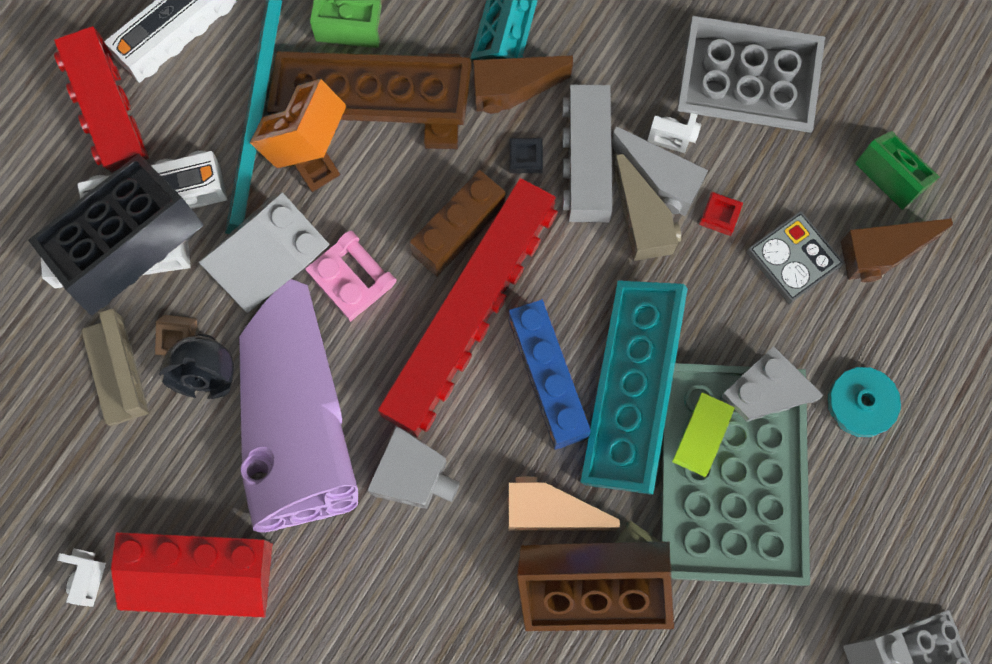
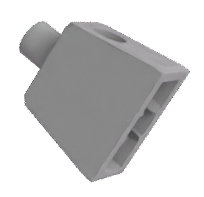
M396 427L368 491L371 495L378 498L427 509L433 494L452 502L460 482L442 475L447 464L444 456L404 430Z

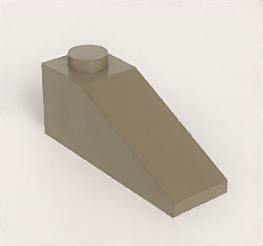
M617 155L613 170L633 261L673 255L678 242H681L679 223L673 222L670 209L625 155Z

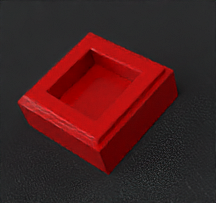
M711 192L699 225L731 236L743 202Z

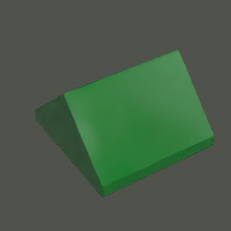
M893 131L874 139L855 163L902 210L940 177Z

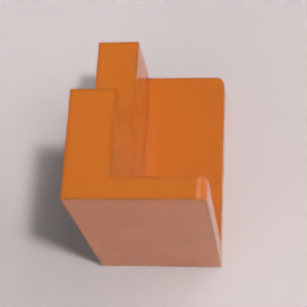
M322 79L297 85L285 111L262 117L250 144L276 168L323 158L346 105Z

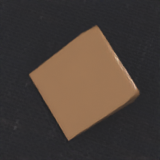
M164 315L156 321L155 355L165 356L167 350L178 340L195 336L197 319Z

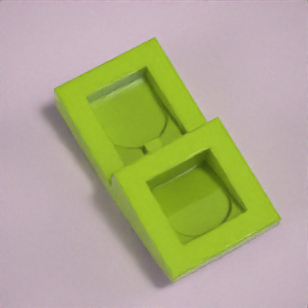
M701 393L689 423L682 434L672 462L706 477L735 407L705 393Z

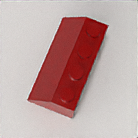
M116 532L111 575L117 610L266 618L273 544L260 539Z

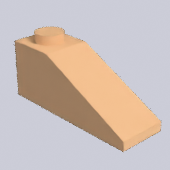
M516 477V483H509L508 531H616L620 527L619 519L547 483H537V477Z

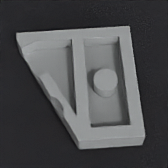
M774 346L722 394V397L731 406L735 407L734 410L746 422L771 413L786 411L806 403H814L823 396Z

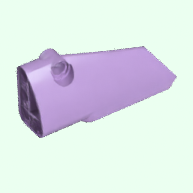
M290 279L267 299L239 337L241 475L252 527L256 532H270L344 514L355 509L358 505V488L341 427L340 406L308 285ZM257 472L267 474L260 480L251 479V476Z

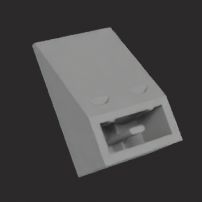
M949 610L843 645L849 664H971Z

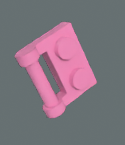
M353 231L346 232L334 246L305 268L309 276L350 322L391 289L397 281L390 272L385 273L358 243L359 238ZM349 252L374 279L375 284L369 289L342 260L341 257Z

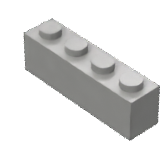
M570 85L569 97H563L562 117H568V128H563L562 147L569 148V159H563L562 169L563 179H569V190H563V210H569V222H609L612 214L610 85Z

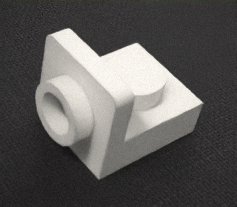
M691 113L687 125L679 123L678 120L671 117L661 118L655 116L647 141L685 153L689 142L696 143L701 124L696 122L698 114Z
M74 548L72 555L59 553L57 561L77 565L76 572L70 575L67 582L66 592L69 594L67 603L94 606L106 563L94 561L96 553Z

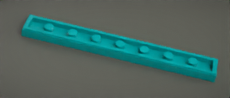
M266 0L225 234H230L245 219L257 150L250 144V141L263 115L282 0Z

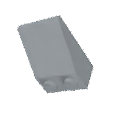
M277 192L202 258L199 263L248 313L303 270L330 244L283 192Z

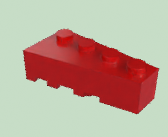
M93 26L55 39L58 51L54 52V57L62 72L66 71L70 83L66 84V88L72 101L79 103L83 113L78 115L79 122L85 134H91L95 145L91 146L90 149L97 165H103L110 172H114L138 153L145 160L149 159L137 122L132 115H128L127 111L131 110L128 97L122 86L116 84V81L121 80L118 68L110 57L112 53L106 46L105 39Z

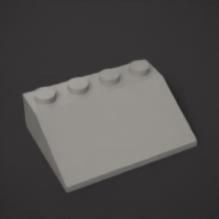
M692 16L684 47L677 111L812 133L825 37Z

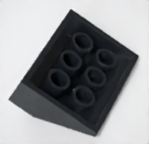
M138 153L28 239V241L64 289L92 316L98 310L107 306L113 298L129 285L134 284L139 277L155 264L164 260L181 243L190 239L204 224L185 200Z

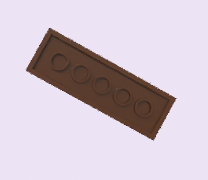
M276 52L267 112L269 115L285 111L297 85L322 79L346 105L341 120L464 125L471 61L467 57Z

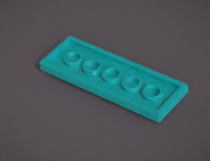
M637 281L617 282L590 428L591 433L588 439L580 482L585 486L653 494L688 290L685 284Z

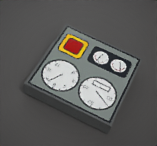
M802 211L755 243L746 252L789 305L845 263Z

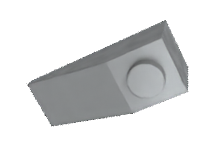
M616 127L611 141L613 150L617 155H625L670 209L671 214L686 216L708 170Z

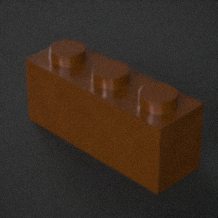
M479 170L410 241L412 256L438 277L499 213L505 203V190Z

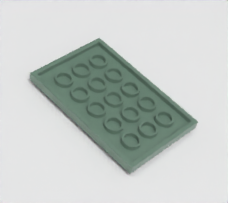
M675 363L662 439L661 542L670 541L672 579L809 586L807 403L779 413H771L748 422L734 410L707 476L704 477L672 462L682 434L689 423L701 393L729 404L722 397V394L751 367ZM797 369L806 377V369Z

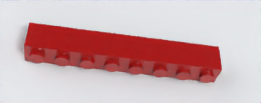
M522 178L518 180L379 407L378 412L382 418L415 437H418L421 430L425 432L429 430L437 415L433 410L439 400L445 402L451 394L455 385L451 380L457 370L463 372L472 357V353L469 350L475 340L480 343L490 327V324L486 323L492 312L498 314L507 299V295L504 292L510 283L515 285L522 275L524 267L521 264L526 255L532 257L541 242V238L538 237L543 227L549 229L558 213L554 209L556 196Z

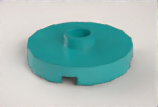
M856 367L844 372L832 383L828 393V410L844 432L856 437H873L887 431L897 421L901 410L900 394L895 383L885 373L871 367ZM861 396H867L871 401V405L865 406L861 401Z

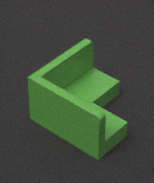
M314 0L310 23L316 42L379 48L378 25L381 1Z

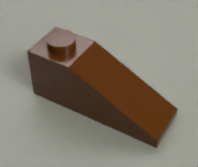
M573 55L474 60L476 111L494 114L502 110H509L570 78L573 68Z
M952 218L850 230L841 240L848 280L861 278V282H873L881 279L882 275L942 236L953 225Z

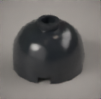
M198 334L178 340L167 350L161 364L159 376L164 375L163 384L174 392L196 398L195 391L210 392L207 399L224 397L230 392L233 381L234 362L229 351L216 341L214 337L207 334Z

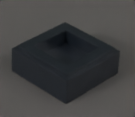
M509 138L510 174L543 173V138Z

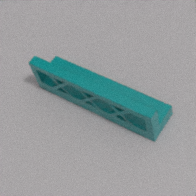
M486 0L470 59L474 61L523 58L538 0ZM501 10L500 16L493 22L494 16ZM494 37L491 49L485 50L486 45Z

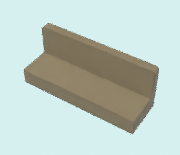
M109 309L99 313L101 323L83 328L82 335L105 423L108 426H113L147 415L149 412L124 319L114 309Z

